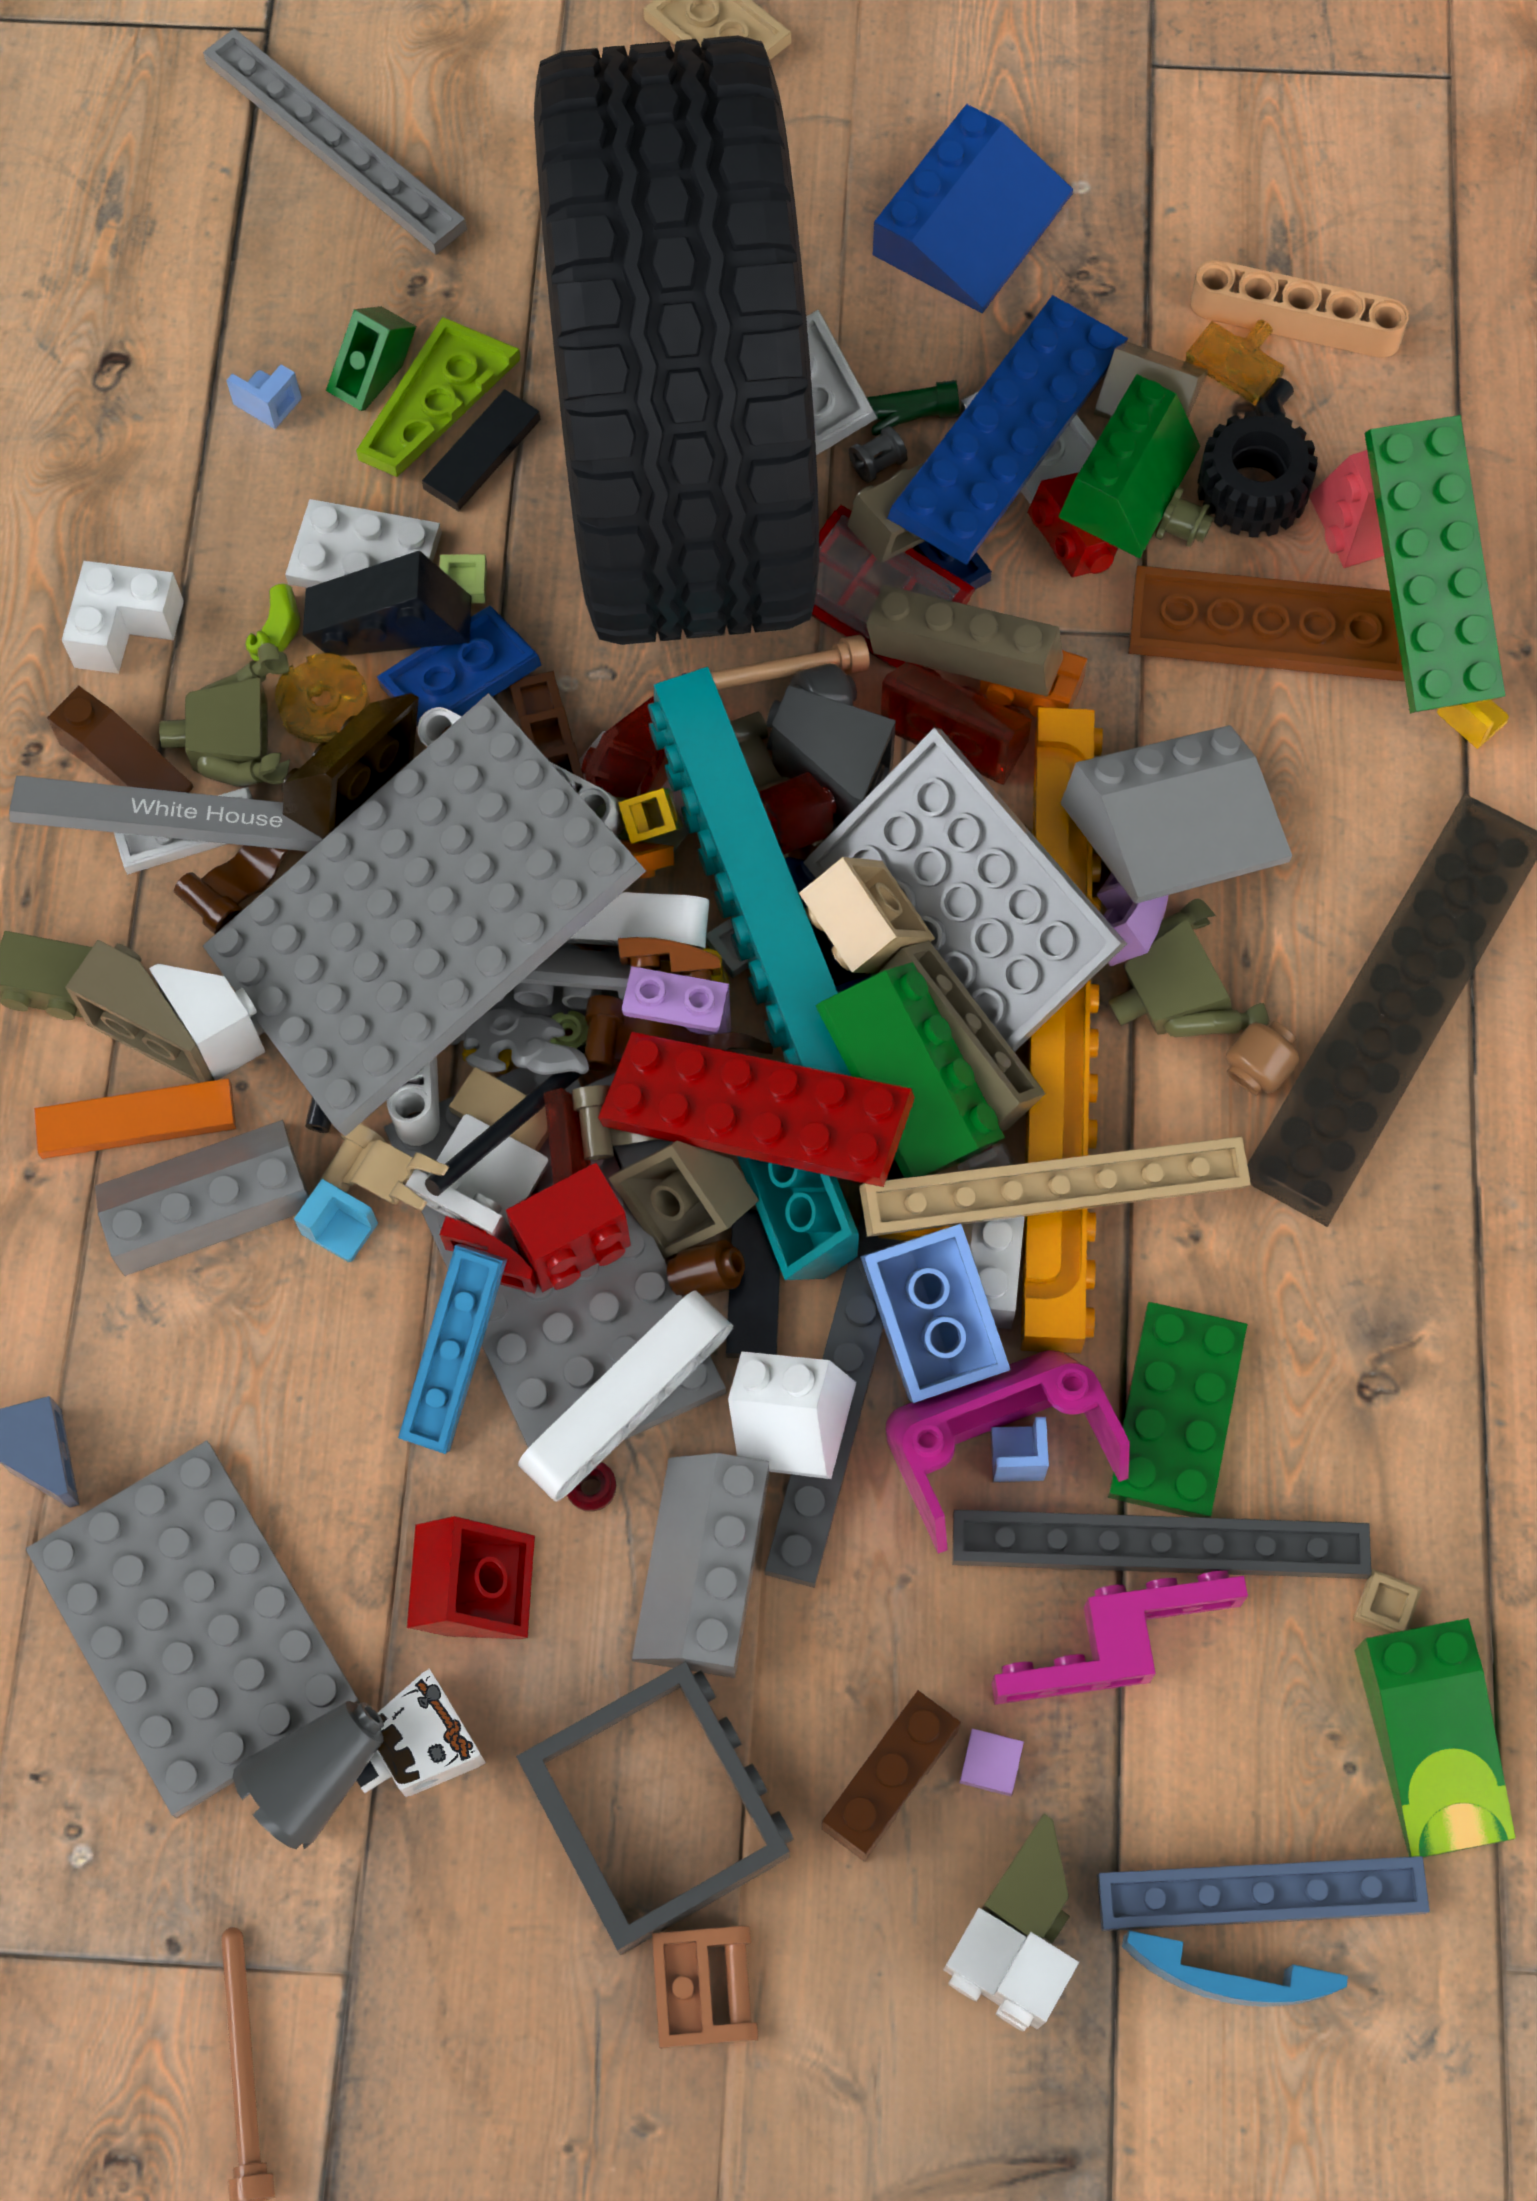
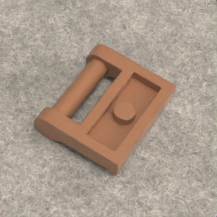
M734 1926L652 1933L659 2048L758 2041L757 2023H752L746 1952V1945L751 1944L750 1927ZM724 1947L730 2024H713L708 1948Z

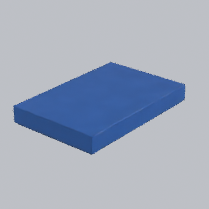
M489 605L471 616L470 643L422 647L376 677L380 687L390 698L408 693L419 697L417 727L422 715L431 708L442 707L463 716L488 693L492 697L542 666L539 655Z

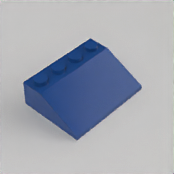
M966 103L874 221L873 256L983 314L1072 196L1073 188L1003 122Z

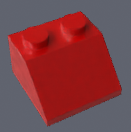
M456 1516L416 1524L407 1628L448 1637L528 1638L535 1535Z

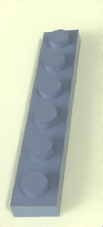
M1423 1856L1098 1873L1097 1875L1102 1931L1421 1915L1430 1912Z

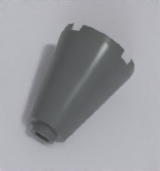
M347 1701L243 1760L233 1771L232 1778L236 1790L242 1800L251 1794L260 1807L252 1815L274 1838L293 1849H297L303 1843V1848L306 1849L317 1839L382 1744L384 1738L380 1729L384 1726V1723L379 1714L367 1703L362 1702L357 1705L352 1701Z

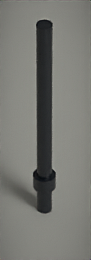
M586 1041L577 1047V1050L583 1054L585 1053ZM572 1071L552 1074L444 1165H447L449 1169L444 1176L432 1174L425 1180L427 1190L432 1195L439 1196L583 1074Z

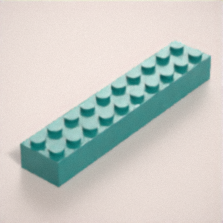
M707 666L654 684V703L648 704L652 723H649L651 737L658 751L665 749L669 763L665 765V771L673 792L681 790L685 806L681 807L685 825L690 834L698 833L701 848L697 849L703 871L706 876L714 874L718 889L714 891V896L719 912L723 919L731 917L735 932L731 934V941L737 958L740 962L748 959L751 977L747 978L748 985L756 1005L764 1003L769 1020L764 1021L770 1043L774 1049L782 1048L785 1063L851 1076L815 1006L821 1001L838 994L709 667Z

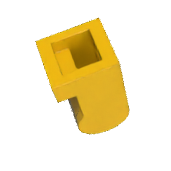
M661 788L618 802L631 844L684 828L671 789Z

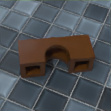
M917 1690L822 1820V1830L865 1862L895 1821L897 1814L922 1778L928 1775L957 1735L961 1721Z

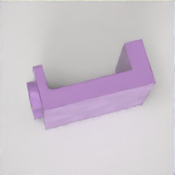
M631 966L622 1004L623 1015L684 1026L691 1032L712 1035L731 1032L728 983Z

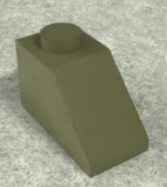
M1043 1814L982 1909L1026 1937L1032 1932L1040 1938H1045L1050 1943H1053L1070 1917L1061 1910L1067 1902L1069 1895L1053 1819Z

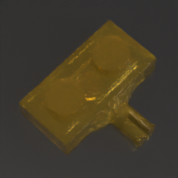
M1258 320L1245 338L1236 336L1214 321H1211L1186 352L1185 362L1207 369L1209 377L1256 405L1257 401L1275 380L1283 376L1285 367L1260 349L1269 335L1273 333L1272 327L1268 323L1264 326L1265 321Z

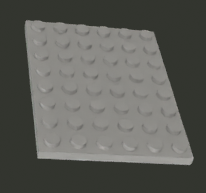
M488 693L203 945V948L235 991L240 988L245 990L257 1010V1013L253 1015L333 1126L346 1136L635 882L646 870Z

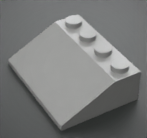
M1231 725L1076 762L1060 803L1135 904L1288 863L1292 857L1257 758Z

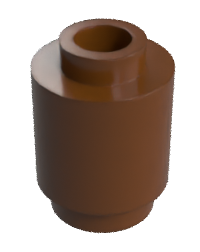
M719 1240L678 1252L675 1258L670 1259L667 1264L669 1285L676 1295H681L682 1297L695 1290L704 1297L735 1289L739 1286L745 1271V1263L741 1252L727 1240Z

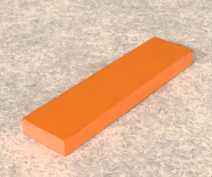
M229 1078L34 1108L37 1150L41 1159L236 1129L232 1084Z

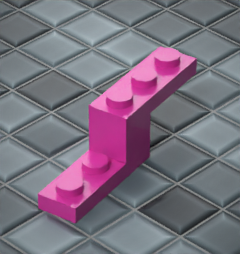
M1221 1570L1198 1575V1582L1178 1585L1176 1578H1161L1147 1582V1589L1126 1592L1125 1585H1111L1096 1589L1094 1591L1095 1596L1088 1597L1084 1606L1093 1661L1086 1662L1085 1655L1075 1654L1054 1659V1666L1034 1669L1033 1662H1017L1002 1667V1674H995L991 1683L994 1704L1150 1683L1156 1672L1146 1620L1241 1607L1248 1597L1244 1576L1229 1578L1228 1571Z

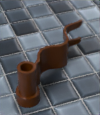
M243 845L232 859L213 868L203 878L200 879L193 872L182 876L175 885L174 893L203 918V924L213 934H216L243 910L239 906L243 900L260 892L269 885L276 876L282 860L289 850Z
M595 995L589 997L587 1001L585 1020L589 1023L584 1055L588 1061L589 1069L593 1071H610L613 1061L620 1062L632 1032L720 1050L745 1049L762 1054H773L771 1043L764 1042L751 1035L736 1032L712 1035L691 1032L684 1026L625 1016L622 1013L623 1000L613 996Z

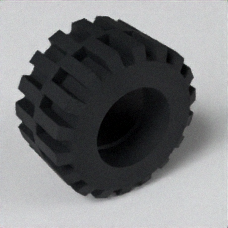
M1255 411L1245 412L1243 419L1234 415L1227 419L1226 426L1219 424L1214 429L1212 437L1208 438L1197 484H1199L1197 494L1199 500H1204L1203 506L1205 503L1210 505L1207 515L1215 514L1214 523L1218 526L1223 527L1227 524L1231 527L1230 532L1239 535L1240 531L1249 532V537H1259L1260 532L1265 531L1268 536L1278 533L1279 526L1285 530L1294 524L1295 518H1300L1303 514L1316 476L1318 459L1317 456H1313L1315 446L1312 440L1305 441L1307 433L1301 427L1296 429L1291 427L1292 420L1286 417L1278 420L1273 418L1274 413L1265 411L1264 416H1256ZM1247 467L1260 468L1273 475L1275 480L1266 482L1254 481L1243 476L1238 470Z

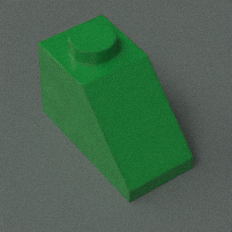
M382 306L354 309L326 391L360 411L366 410L402 368L417 326Z

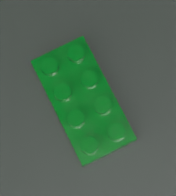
M1148 1301L1122 1428L1130 1441L1128 1479L1119 1482L1113 1471L1108 1498L1188 1517L1211 1518L1247 1330L1246 1323Z

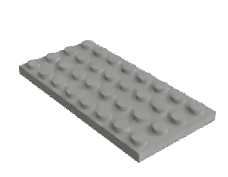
M520 1067L497 1077V1079L528 1095L551 1075L537 1074L527 1068ZM578 1079L546 1105L548 1108L559 1113L560 1120L539 1150V1153L548 1157L550 1164L531 1196L597 1162L626 1213L631 1246L625 1248L624 1255L615 1262L605 1266H599L598 1263L580 1272L581 1276L576 1282L560 1290H555L552 1287L542 1293L538 1285L535 1294L499 1285L482 1347L528 1448L683 1299L681 1295H676L669 1285L667 1265L654 1238L642 1229L608 1179L613 1173L621 1170L615 1156L602 1160H584L579 1113L574 1112L571 1092L581 1087ZM455 1096L439 1102L440 1127L433 1140L421 1146H410L398 1137L393 1123L384 1126L391 1145L411 1157L415 1153H421L437 1160L462 1119L451 1113L449 1105ZM421 1112L413 1113L407 1116L406 1118L416 1117L419 1114H421ZM425 1205L421 1212L448 1270L453 1252L445 1250L439 1235L445 1215ZM510 1230L503 1243L522 1257L514 1243ZM711 1356L625 1439L726 1394V1387Z

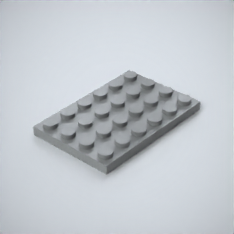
M933 728L803 862L815 878H817L842 857L883 861L935 937L931 944L1014 1052L1127 945L1124 939L942 729Z
M207 1440L25 1548L167 1808L175 1818L234 1783L232 1778L234 1768L246 1758L347 1701H352L357 1705L360 1704L351 1685Z

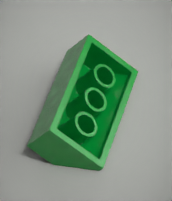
M1136 373L1078 473L1058 518L1139 559L1141 558L1177 487L1180 486L1201 447L1176 393L1164 388L1158 382L1149 380Z
M913 962L884 970L815 1005L851 1076L912 1089L915 1099L894 1156L904 1178L933 1175L965 1162L1005 1138L998 1125L996 1113L987 1104L975 1081V1075L971 1066L964 1060L952 1037L948 1022L941 1016L928 991V984L925 978L918 972Z

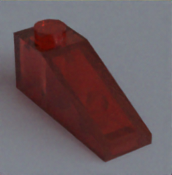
M654 696L604 732L597 748L590 747L581 767L586 781L602 788L614 797L630 799L648 793L666 756L665 749L659 751L656 749L649 730V723H652L648 704L654 703Z

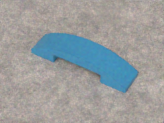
M1128 1931L1123 1936L1122 1947L1149 1971L1186 1991L1225 2003L1261 2007L1287 2006L1320 1999L1347 1987L1348 1976L1298 1965H1291L1284 1969L1282 1985L1182 1965L1181 1957L1184 1943L1182 1941L1134 1931Z

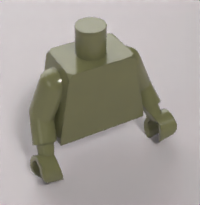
M265 643L258 648V661H250L235 674L204 686L200 690L189 692L185 697V719L166 720L159 723L162 748L185 747L193 771L201 773L204 777L236 787H246L263 781L270 784H282L288 774L290 759L280 763L281 753L268 754V700L262 682L269 673L279 675L289 671L287 655L284 652L278 651L275 645Z
M1194 899L1185 905L1180 912L1163 919L1148 953L1130 959L1124 965L1132 989L1108 1000L1120 1026L1146 1014L1157 1035L1168 1033L1173 1037H1189L1208 1034H1236L1241 1029L1244 1031L1248 1025L1255 1022L1265 1025L1269 1024V1017L1264 1003L1250 1007L1245 1013H1239L1237 1010L1232 1009L1230 997L1193 930L1209 925L1211 922L1207 918L1216 916L1203 900Z

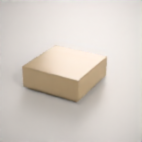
M1372 1569L1371 1576L1366 1581L1353 1621L1386 1634L1408 1630L1422 1588Z

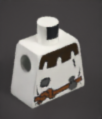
M430 1669L418 1676L378 1712L384 1723V1726L380 1729L384 1740L356 1781L363 1792L366 1793L392 1777L399 1790L405 1797H408L476 1769L486 1763Z

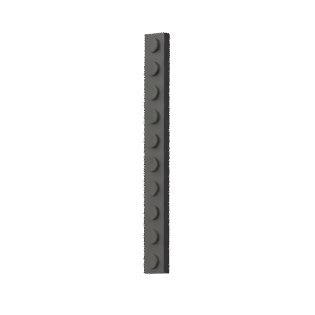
M893 1159L886 1180L904 1178L895 1159ZM863 1211L857 1229L859 1233L858 1257L848 1263L822 1358L823 1360H830L857 1382L831 1479L791 1474L765 1568V1575L813 1588L816 1586L884 1329L860 1256L905 1241L878 1238V1235L867 1237Z

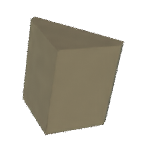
M1130 342L1122 343L1114 350L1094 415L1110 420L1137 373L1149 380L1158 382L1164 388L1176 393L1187 417H1189L1207 377L1208 369Z

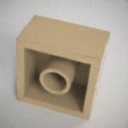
M842 857L799 892L808 906L805 908L809 920L816 928L826 933L834 945L832 947L833 956L844 969L852 973H878L901 948L928 940L932 942L935 939L883 861Z

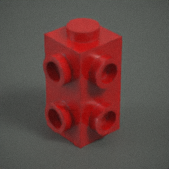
M1078 472L1041 480L1027 512L1033 524L1040 530L1053 549L1055 556L1061 561L1072 578L1089 573L1098 574L1109 569L1118 550V547L1058 518Z

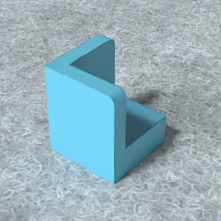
M324 1179L320 1180L294 1218L302 1236L347 1262L354 1260L378 1225L370 1206Z

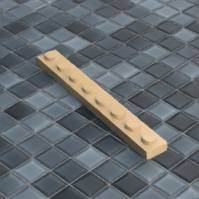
M1241 1136L886 1180L884 1187L864 1183L859 1188L867 1237L954 1226L960 1223L970 1224L1241 1189L1250 1186L1251 1182L1243 1138Z

